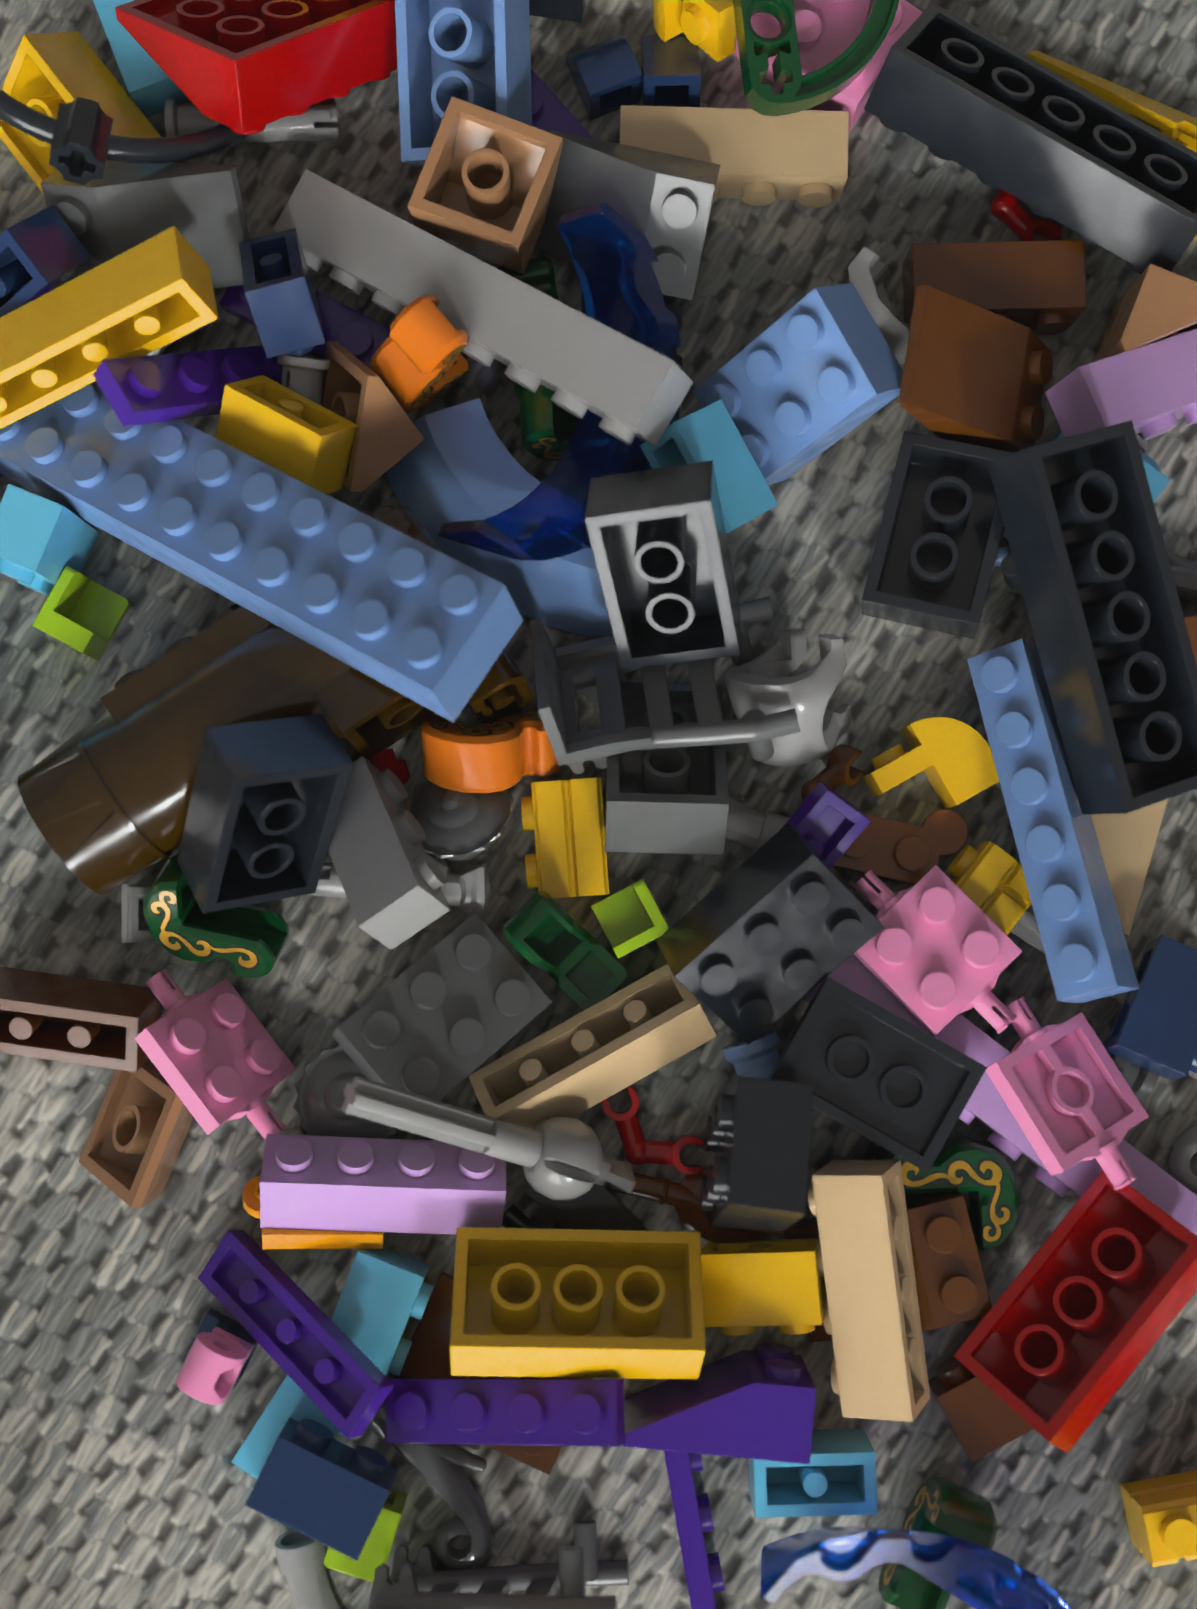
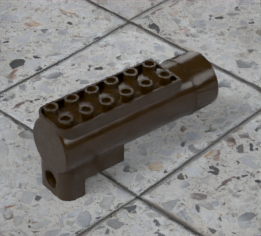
M388 505L370 515V517L442 553L430 534L408 507L395 508L392 505ZM234 604L223 610L216 617L215 623L196 636L181 638L167 648L165 656L149 667L133 670L122 676L116 682L115 689L101 697L111 716L86 730L79 731L41 762L19 775L17 783L20 795L30 816L57 856L83 884L94 892L105 895L141 870L162 859L168 858L172 855L173 851L181 846L205 727L323 714L338 740L345 737L367 760H370L377 753L390 747L420 727L427 718L438 714L246 608ZM505 648L467 702L482 725L519 714L533 699V693L525 676Z

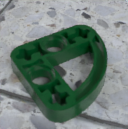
M733 0L743 90L747 103L754 111L761 115L781 116L815 107L840 93L863 72L874 57L893 23L899 0H870L865 23L855 41L836 59L805 75H802L793 0ZM760 12L773 15L779 22L780 34L770 39L759 36L752 28L751 17ZM776 56L772 64L775 83L784 84L779 95L772 94L770 85L761 84L768 71V58Z

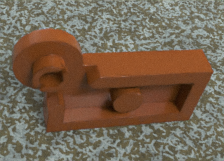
M941 809L930 813L923 820L921 826L866 814L871 822L833 867L864 874L872 869L877 877L915 885L935 865L938 867L940 855L953 854L964 846L968 837V828L965 820L952 810Z

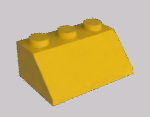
M79 31L23 35L1 90L23 104L54 119H57L59 104L70 103L77 97L86 98L98 102L102 111L113 118L111 135L137 138L161 137ZM0 119V139L43 193L41 182L57 170L49 165L51 144L32 137Z

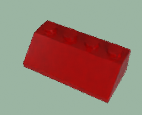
M1102 1170L953 1356L1043 1438L1068 1453L1197 1291V1235L1129 1184L1121 1189L1114 1190L1112 1183Z

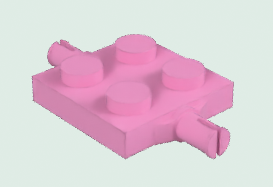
M936 865L917 884L900 891L896 895L873 873L872 869L869 870L853 887L879 911L876 917L884 928L859 948L854 955L933 1036L938 1034L956 1015L973 1007L1000 1034L1017 1016L991 990L994 988L999 974L1023 951Z
M163 969L151 977L145 985L150 988L166 1012L162 1014L158 1021L145 1028L135 1040L206 1134H210L228 1120L239 1119L245 1115L264 1138L265 1142L267 1134H280L287 1128L286 1125L284 1126L265 1100L270 1096L273 1088L293 1073L296 1068L229 980L226 978L203 993L185 996L169 975L167 969Z
M1024 997L1010 1003L1006 1007L1017 1016L1011 1024L1021 1040L1015 1044L1009 1055L988 1066L986 1072L1050 1176L1064 1172L1079 1161L1096 1158L1112 1183L1114 1190L1121 1189L1138 1178L1137 1175L1134 1174L1117 1145L1122 1142L1129 1129L1149 1116L1084 1014L1081 1012L1062 1024L1046 1025L1042 1028L1025 1002Z

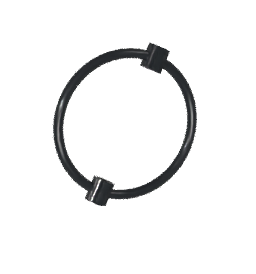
M0 89V119L32 137L51 144L49 165L55 167L62 174L64 180L85 186L91 180L103 179L106 160L145 164L181 162L222 151L249 136L234 133L229 127L221 123L195 133L174 137L137 138L111 135L113 118L102 111L98 102L77 97L70 103L59 104L57 119H54L23 104Z

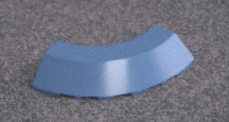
M480 398L426 414L416 420L413 424L425 440L385 473L402 507H408L442 553L504 584L519 614L532 620L541 619L544 626L570 634L575 633L593 638L614 636L585 522L586 507L546 487L513 458L490 424Z

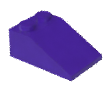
M761 1343L758 1345V1351L742 1350L701 1366L698 1380L669 1379L624 1397L625 1445L623 1446L810 1464L816 1387L802 1356L793 1355L794 1349L792 1347L778 1343Z

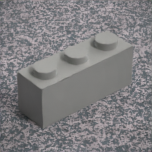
M362 756L352 764L328 851L358 927L392 950L450 910L441 890V886L446 883V880L437 863L431 856L425 853L421 842L426 840V834L418 820L404 806L403 800L408 797V794L402 782L390 769L387 768L381 772Z

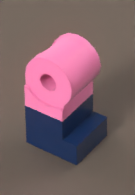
M211 1308L207 1312L183 1360L184 1363L175 1379V1384L185 1394L198 1401L211 1405L222 1404L240 1382L257 1348L258 1342L238 1321Z

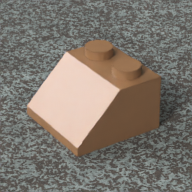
M452 96L408 203V209L414 226L470 255L524 275L545 223L563 147V138Z

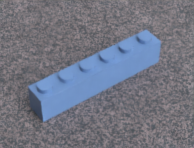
M1019 639L967 659L1057 1001L1084 1003L1139 989L1091 814L1082 815L1038 649L1027 641Z

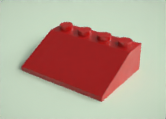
M134 0L115 7L116 17L121 25L204 116L229 127L232 132L241 135L257 134L263 131L265 125L286 116L302 115L309 110V106L328 98L347 96L351 91L350 89L369 81L387 79L392 71L397 70L395 0Z

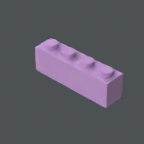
M1197 329L1080 366L1047 390L1045 394L1064 437L1132 420L1135 434L1141 432L1144 439L1149 440L1179 425L1177 419L1184 417L1188 425L1197 423Z
M285 1134L266 1135L260 1178V1228L456 1235L457 1227H502L506 1198L505 1160L442 1141Z

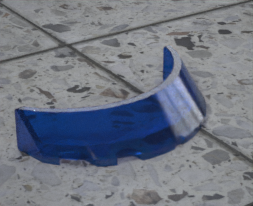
M604 202L563 214L559 221L558 229L567 246L579 279L586 315L674 361L673 348L681 347L677 318L665 306L658 280L651 263L659 261L647 237ZM680 406L669 425L678 420ZM587 410L582 419L578 417L575 429L562 456L534 491L511 508L483 520L442 523L438 536L517 561L549 560L569 555L581 549L592 548L585 522L590 478L652 469L640 447L645 441L636 436L631 445L618 440L599 427L603 419L602 417Z
M875 1526L829 1527L779 1539L763 1546L761 1552L760 1597L771 1605L776 1602L793 1582L806 1575L815 1574L832 1581L847 1582L859 1578L875 1565L900 1563L913 1569L974 1609H1072L1044 1580L1019 1566L1009 1557L976 1543L942 1534Z

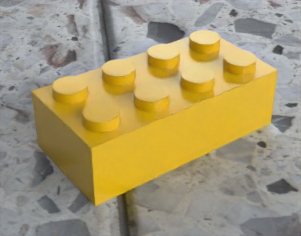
M457 1227L450 1338L451 1376L698 1380L706 1351L700 1232Z

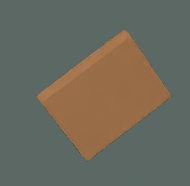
M1149 264L1114 305L1092 362L1197 329V282Z
M327 341L324 359L331 362L330 370L324 371L321 406L357 424L343 485L350 492H363L425 439L381 378L339 342Z
M145 1062L137 1072L116 1069L78 1162L130 1207L142 1208L163 1194L193 1120V1115L155 1065Z

